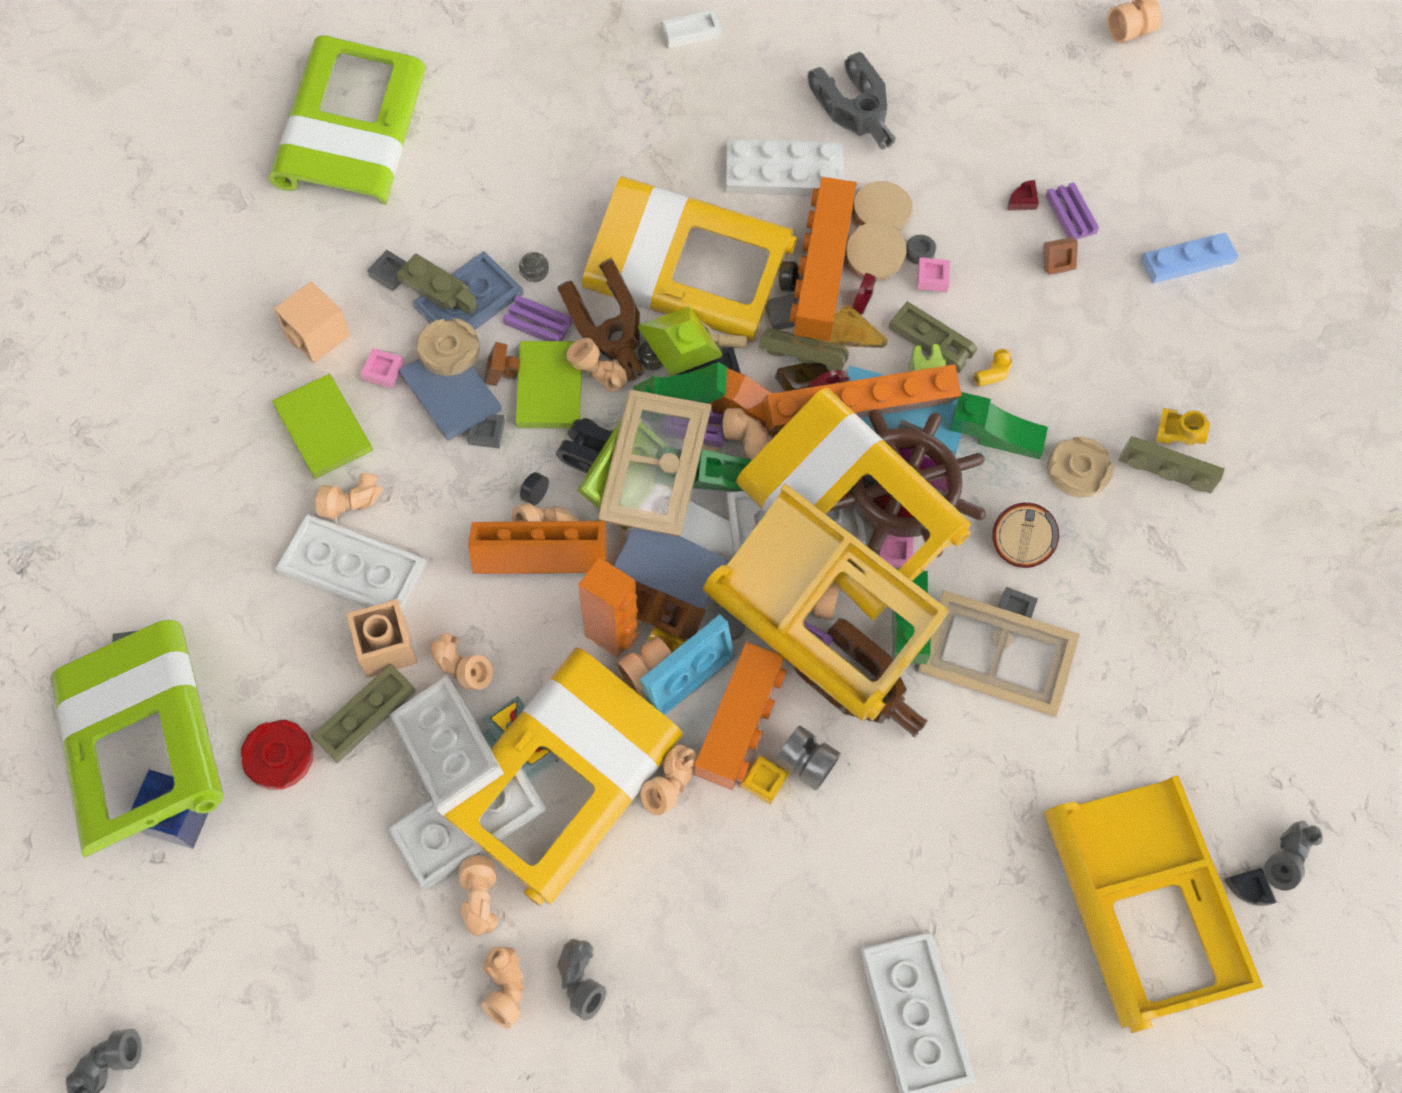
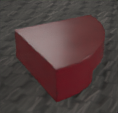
M1035 180L1021 183V186L1012 192L1008 201V210H1037L1039 201Z
M865 273L851 313L858 316L864 314L874 292L876 276Z
M832 370L817 377L808 385L816 387L848 382L850 377L843 370Z

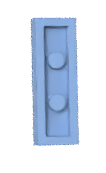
M1225 232L1145 252L1141 260L1152 282L1157 283L1235 263L1238 254Z

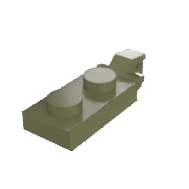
M417 253L396 273L401 283L444 310L448 308L453 309L456 306L468 315H471L478 308L476 297L469 292V287L464 282Z

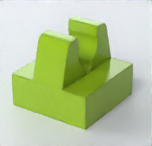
M932 344L930 346L931 354L927 357V360L921 353V345L914 346L910 362H908V372L946 366V361L942 357L939 345Z

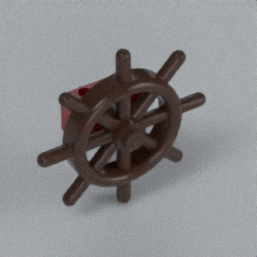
M877 409L870 411L869 419L876 434L899 455L900 453L897 448L913 450L906 462L929 484L932 485L935 479L945 478L946 492L935 489L961 514L978 521L986 517V511L982 507L960 498L963 486L961 471L982 465L985 461L983 454L975 453L956 459L952 451L943 442L934 437L941 423V416L938 413L930 414L923 430L919 431L908 428L889 430L881 412ZM925 455L937 464L926 469L920 467ZM863 477L830 510L835 511L853 505L862 519L875 528L867 545L875 553L880 551L888 534L897 537L922 536L924 542L930 538L928 529L880 483L864 487ZM943 551L936 558L940 557Z

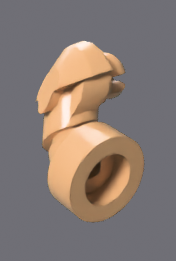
M579 339L569 347L566 358L576 370H584L586 373L591 372L590 376L594 377L598 383L603 384L607 391L616 392L627 383L625 370L614 358L613 361L598 360L600 350L592 339Z
M726 409L723 416V433L726 440H742L746 434V457L753 460L772 438L768 435L766 428L762 426L761 422L746 415L743 409Z
M361 473L359 484L355 488L350 489V493L347 494L343 493L338 486H321L315 499V508L318 516L336 519L342 512H347L349 508L353 511L358 508L363 510L371 506L383 490V487L376 486L377 476L375 474Z
M525 503L514 507L512 510L513 522L579 521L570 511L557 506H553V508L546 507V510L541 507H534L530 503Z
M449 633L442 634L439 641L431 642L430 650L437 666L445 674L447 671L455 679H458L463 688L467 690H480L490 684L493 669L490 661L485 656L469 655L463 658L456 652L458 638L456 636L452 637V634Z
M677 745L672 748L662 763L665 778L655 777L642 785L641 800L651 814L661 815L674 808L676 798L680 795V792H683L685 784L691 780L694 765L698 758L694 750L684 745Z
M483 855L470 856L463 860L459 866V883L464 890L468 891L467 902H462L460 913L468 932L474 936H480L482 933H491L498 924L497 916L489 911L490 895L487 892L496 881L495 864L490 858Z
M495 947L489 952L484 961V970L492 978L493 982L501 987L502 991H491L481 1003V1006L494 1022L503 1028L510 1029L520 1017L519 1003L522 997V990L525 989L522 982L523 975L519 967V957L516 951L510 947Z

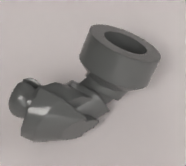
M1304 820L1293 823L1280 837V848L1284 849V851L1274 853L1264 865V876L1268 883L1276 889L1288 891L1299 885L1305 876L1304 862L1308 857L1312 845H1320L1323 841V835L1319 827L1309 826Z
M570 939L563 946L557 968H559L562 989H567L566 995L571 1001L570 1011L582 1020L587 1021L595 1016L603 1005L606 997V988L593 979L582 981L584 970L589 964V960L593 957V947L587 941Z
M134 1029L116 1030L111 1033L107 1041L97 1044V1047H92L90 1052L80 1059L74 1071L67 1076V1092L100 1093L104 1089L108 1078V1066L114 1071L133 1069L138 1064L142 1052V1043L138 1032Z

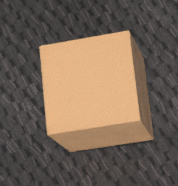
M312 281L274 308L286 338L313 363L350 336L342 310Z
M398 599L347 613L357 659L367 678L379 675L390 664L396 669L418 663L407 620Z

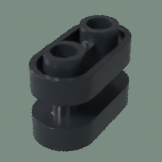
M582 418V420L576 419L567 432L572 441L563 440L556 451V456L564 464L587 474L614 430L609 431L599 427L594 421L587 418Z

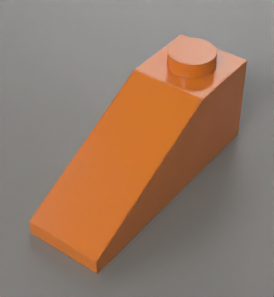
M727 368L726 395L708 404L712 406L711 412L720 414L725 413L728 408H741L746 415L759 420L762 426L766 428L762 401L767 394L772 393L748 376ZM773 432L768 434L776 436L779 432Z

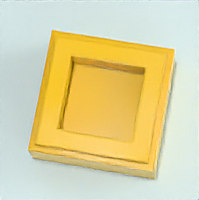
M759 755L744 778L743 783H741V787L771 805L787 780L789 772Z

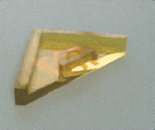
M847 304L835 314L830 341L825 342L850 347L884 348L887 346L888 339Z

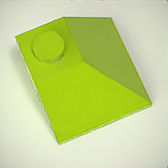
M690 306L641 323L638 326V329L670 376L718 359L723 354Z

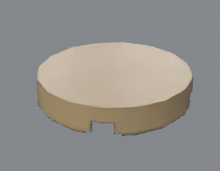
M875 181L865 185L857 192L853 203V216L860 226L868 222H883L901 231L909 221L912 213V200L907 192L900 186L887 181Z
M868 222L858 227L850 235L846 247L847 262L855 271V274L863 279L865 273L876 276V281H885L896 272L898 273L903 266L907 253L906 242L902 234L892 225L883 222Z
M452 318L453 321L439 319L430 323L421 331L417 339V353L420 362L426 370L436 375L452 376L461 374L471 368L478 359L480 344L477 332L469 323L456 318Z
M1083 436L1059 442L1052 450L1047 465L1049 477L1055 486L1064 493L1078 498L1092 497L1102 492L1112 478L1114 467L1105 447L1097 441Z

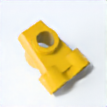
M1163 408L1156 443L1170 445L1172 441L1183 442L1187 445L1206 444L1211 422L1207 421L1206 416L1199 411L1192 410L1181 415L1177 414V410Z

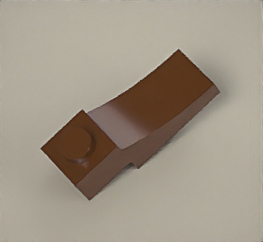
M635 580L638 620L687 640L697 633L706 612L705 609Z

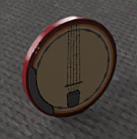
M1031 502L1017 503L1006 508L997 517L992 530L993 545L999 556L1007 563L1020 568L1035 567L1047 561L1055 552L1059 542V527L1054 516L1041 505Z

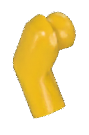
M998 349L994 352V359L989 369L974 372V381L977 387L997 383L1007 378L1012 366L1011 354L1007 349Z
M656 626L652 629L647 640L651 641L655 637H659L672 653L687 641Z

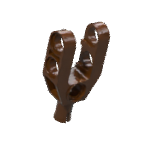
M611 257L601 262L599 267L607 280L606 283L620 306L619 310L621 313L617 317L607 319L600 326L596 327L573 281H566L558 285L557 288L582 338L592 339L602 354L611 360L613 358L617 359L626 372L627 381L636 380V377L631 369L632 367L639 378L645 373L634 352V349L640 346V330L638 329L640 311ZM622 331L620 339L610 341L612 334Z
M839 618L827 631L828 635L833 637L832 641L875 676L872 681H878L893 662L891 655L843 618ZM794 666L797 674L845 715L856 717ZM901 676L887 693L889 700L882 701L885 703V706L874 720L868 717L865 719L882 724L885 719L889 720L892 718L909 732L913 738L919 734V730L921 731L928 722L926 718L924 719L904 702L907 689Z

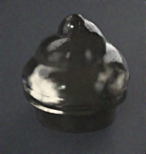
M529 252L519 261V272L529 282H540L549 272V262L543 254Z
M645 341L638 349L640 364L652 371L662 368L663 364L648 342Z

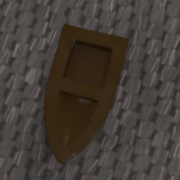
M799 363L778 368L774 378L785 391L810 388L808 384L822 374L829 372L826 364Z

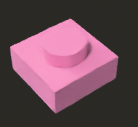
M920 257L917 272V289L947 292L949 287L950 260Z
M372 348L361 371L362 380L392 389L399 375V369L404 364L402 356Z
M888 534L878 555L894 568H901L913 556L914 537H897Z

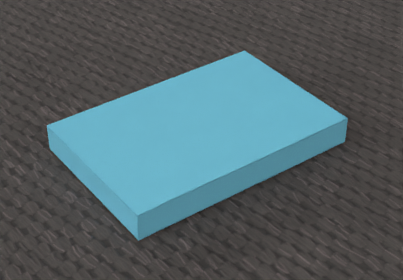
M720 614L639 679L646 701L663 715L669 713L735 658L728 622Z

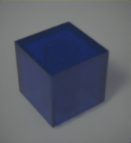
M149 769L131 810L171 792L175 786L173 776ZM186 809L140 832L144 835L194 849L209 812L197 813L196 811Z

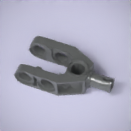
M859 51L851 54L844 60L846 73L860 92V95L854 99L843 97L835 86L834 78H830L822 67L808 71L807 79L810 89L833 122L858 136L870 133L881 150H884L886 147L889 148L894 144L896 137L885 124L887 113L885 83L862 52Z

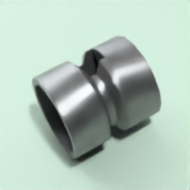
M799 725L782 747L775 763L790 774L798 772L799 780L817 791L835 766L841 753L825 742L821 744L816 743V736Z

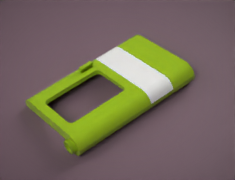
M328 35L317 36L313 41L268 176L269 181L279 189L293 191L297 189L299 180L373 196L380 203L387 204L426 70L425 64L417 57L346 41ZM340 54L393 65L377 121L367 122L320 110L335 61L340 57Z
M175 620L156 622L65 664L51 674L80 848L84 858L148 827L155 826L159 822L186 809L196 811L197 813H208L216 809L223 801L224 794L181 623ZM159 712L175 786L171 792L114 819H109L96 742L103 737Z

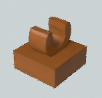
M1074 237L1045 242L1043 244L1044 271L1049 275L1077 269L1078 241Z
M495 341L488 355L485 384L497 386L501 376L507 379L515 378L516 371H519L520 359L514 356H506L508 344Z

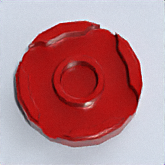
M285 719L270 723L265 722L258 725L247 735L241 747L242 767L244 773L257 786L267 790H284L297 784L308 773L313 762L314 748L309 735L298 724Z

